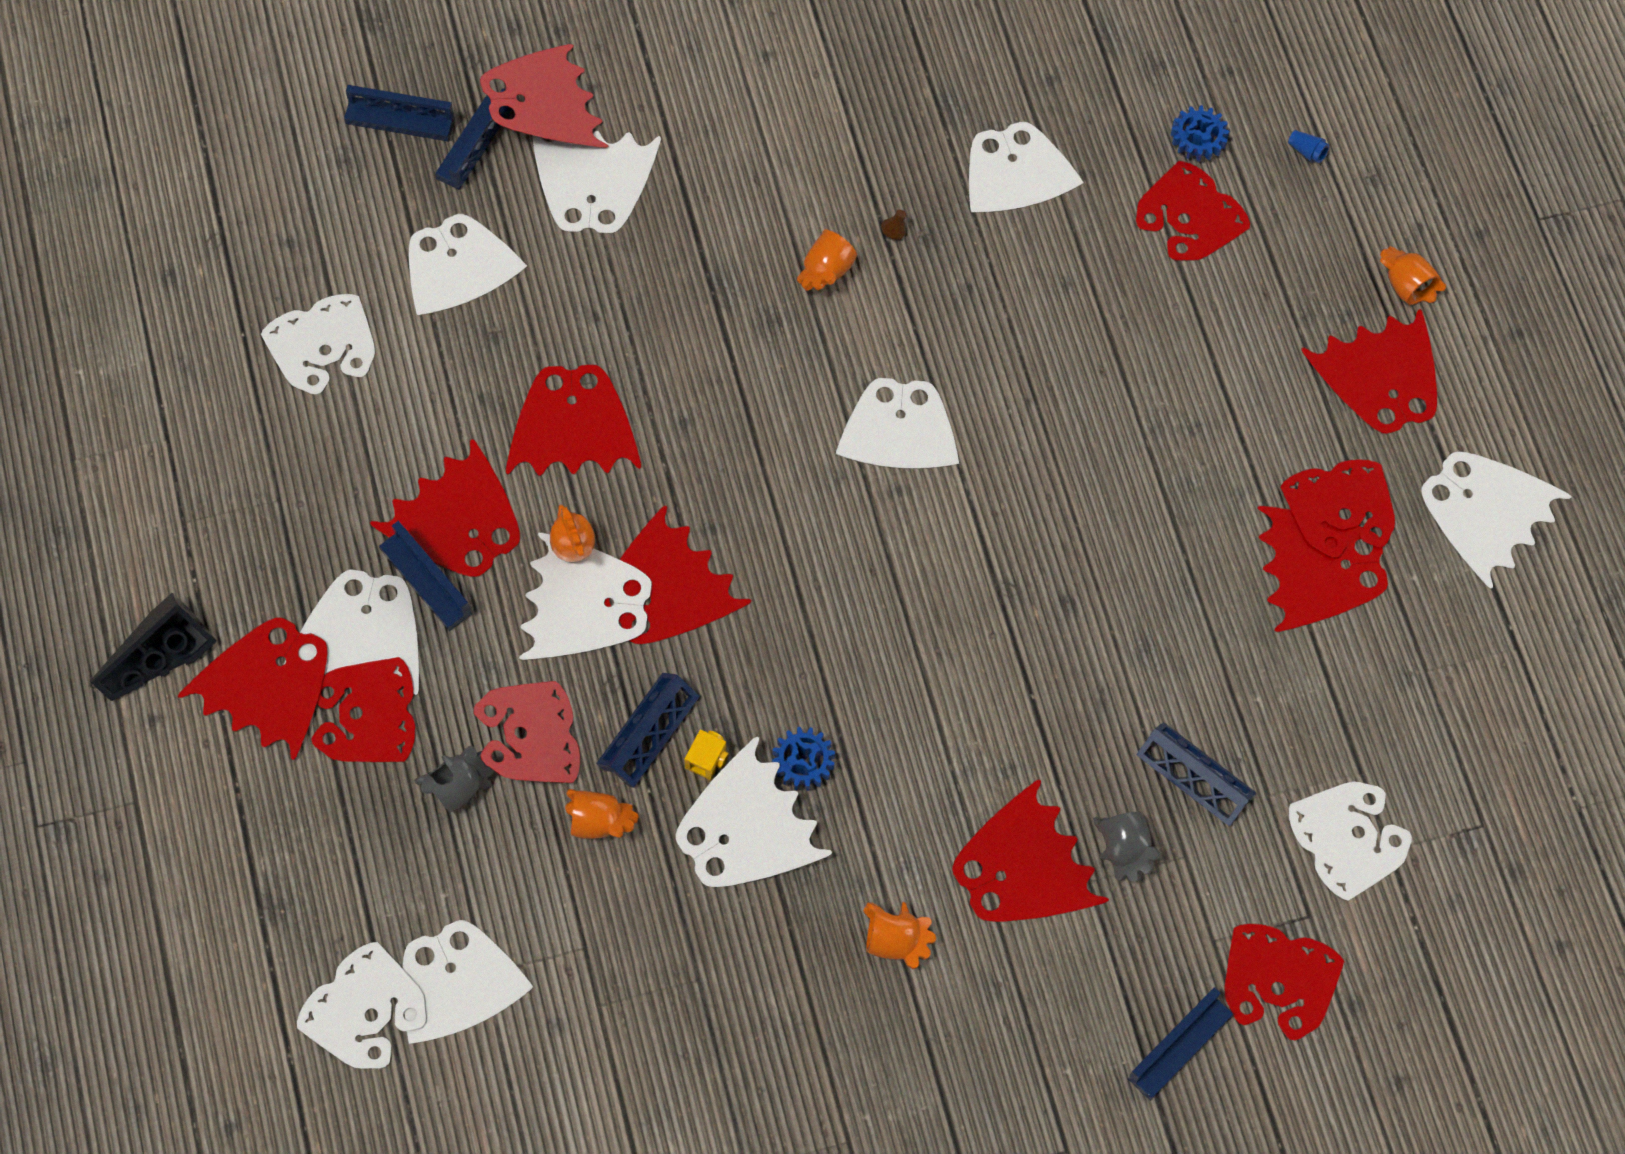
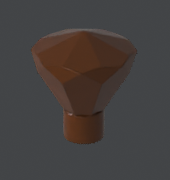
M899 209L893 217L883 221L881 229L887 237L895 240L904 237L906 234L904 222L906 212Z

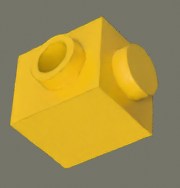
M700 729L684 758L685 769L711 781L718 768L722 769L729 757V753L726 752L727 746L724 738L714 731H708L707 733Z

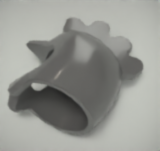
M468 746L460 755L453 757L442 755L441 757L444 762L428 774L417 777L414 781L417 785L421 784V792L425 794L434 793L448 812L451 813L471 800L478 789L490 788L492 782L488 777L494 773V770L485 765L481 760L480 755L482 751L476 752L473 746Z
M1128 812L1110 818L1104 817L1101 821L1099 817L1093 818L1095 826L1102 833L1106 842V850L1099 857L1100 859L1111 861L1114 865L1115 878L1118 881L1125 880L1128 877L1130 881L1138 882L1141 879V872L1145 874L1152 873L1154 870L1152 861L1160 859L1161 853L1157 848L1151 846L1150 831L1141 812Z

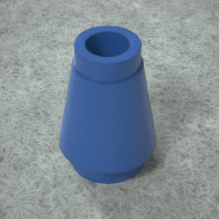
M1294 130L1288 140V144L1311 163H1321L1330 148V145L1326 143L1324 138L1299 132L1298 130Z

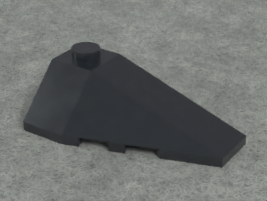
M171 593L146 616L90 682L110 701H113L142 687L147 681L160 675L163 677L169 674L171 670L183 664L188 665L195 662L217 640L196 615L177 596Z

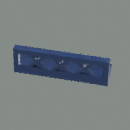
M347 85L348 106L344 117L345 124L449 142L455 121L452 102Z
M486 95L435 173L437 180L460 190L501 127L491 117L489 111L491 101L488 95ZM501 106L499 108L500 116L506 119L512 108Z
M399 521L391 525L394 535L379 545L380 550L448 631H451L472 615L469 603Z
M662 673L596 764L604 771L614 772L629 787L634 788L700 696L677 674ZM681 689L688 698L682 706L675 707V695ZM668 712L669 724L665 729L659 730L658 718L662 713ZM652 735L651 749L648 752H642V740L645 736ZM635 758L636 769L629 776L622 768L629 759Z
M1164 722L1152 731L1136 754L1229 827L1243 808L1256 795L1254 790ZM1153 742L1163 748L1165 759L1156 760L1147 753ZM1182 762L1186 765L1188 777H1178L1174 774L1172 763ZM1205 780L1208 782L1212 794H1200L1197 791L1195 781ZM1219 798H1229L1237 804V807L1230 816L1220 809Z
M1215 987L1131 1072L1128 1080L1150 1101L1232 1017L1233 1013L1218 1000L1221 993Z

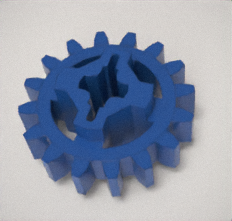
M1200 105L1198 111H1195L1190 106L1188 113L1180 111L1179 117L1173 121L1170 136L1173 137L1172 145H1179L1177 151L1179 154L1184 151L1187 152V159L1195 155L1197 161H1200L1202 156H1205L1209 161L1212 154L1219 156L1221 149L1226 148L1230 133L1229 130H1226L1228 122H1220L1222 114L1213 115V108L1204 111L1203 105ZM1217 136V139L1211 143V141L1214 140V137Z
M798 727L797 734L793 735L788 730L786 731V740L780 737L777 739V744L780 748H773V756L776 758L772 759V762L779 763L776 777L784 775L783 784L785 786L793 782L794 790H798L801 784L805 786L806 791H810L811 783H814L819 788L821 786V777L826 780L830 778L828 770H834L835 762L831 760L835 758V751L829 750L832 743L830 740L823 742L824 733L820 732L815 736L813 735V728L810 727L807 733H803L801 727ZM790 748L791 756L787 757V760L784 761V755ZM799 755L802 756L804 759L809 757L808 763L805 762L803 759L798 760ZM823 756V763L821 767L817 769L816 762L819 761L820 757Z

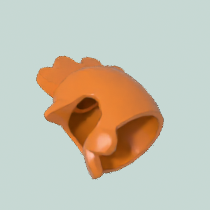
M824 229L805 257V269L797 277L798 283L802 284L805 291H809L813 287L815 290H820L827 284L832 285L851 268L857 256L856 250L839 234Z
M1391 246L1381 251L1380 256L1382 258L1380 262L1389 269L1388 278L1391 286L1397 295L1409 305L1422 301L1433 303L1436 301V291H1444L1446 289V284L1441 280L1437 271L1421 255L1405 253L1403 250L1399 251ZM1433 279L1430 285L1424 290H1416L1426 281Z
M559 505L557 519L550 531V546L559 559L566 562H578L592 553L595 546V533L591 524L584 516L570 512L567 507Z
M569 789L566 792L567 797L572 800L565 805L566 813L572 816L571 836L581 839H600L611 835L618 838L623 836V832L633 831L634 824L638 821L639 816L636 812L632 811L633 806L627 803H618L617 798L612 795L592 791H576L573 789Z
M903 901L898 916L885 912L873 902L866 904L863 911L870 919L866 942L867 953L885 959H904L906 965L911 969H916L919 966V958L927 960L930 957L931 950L927 947V944L935 943L936 935L928 930L932 924V920L929 917H914L910 914L907 904Z

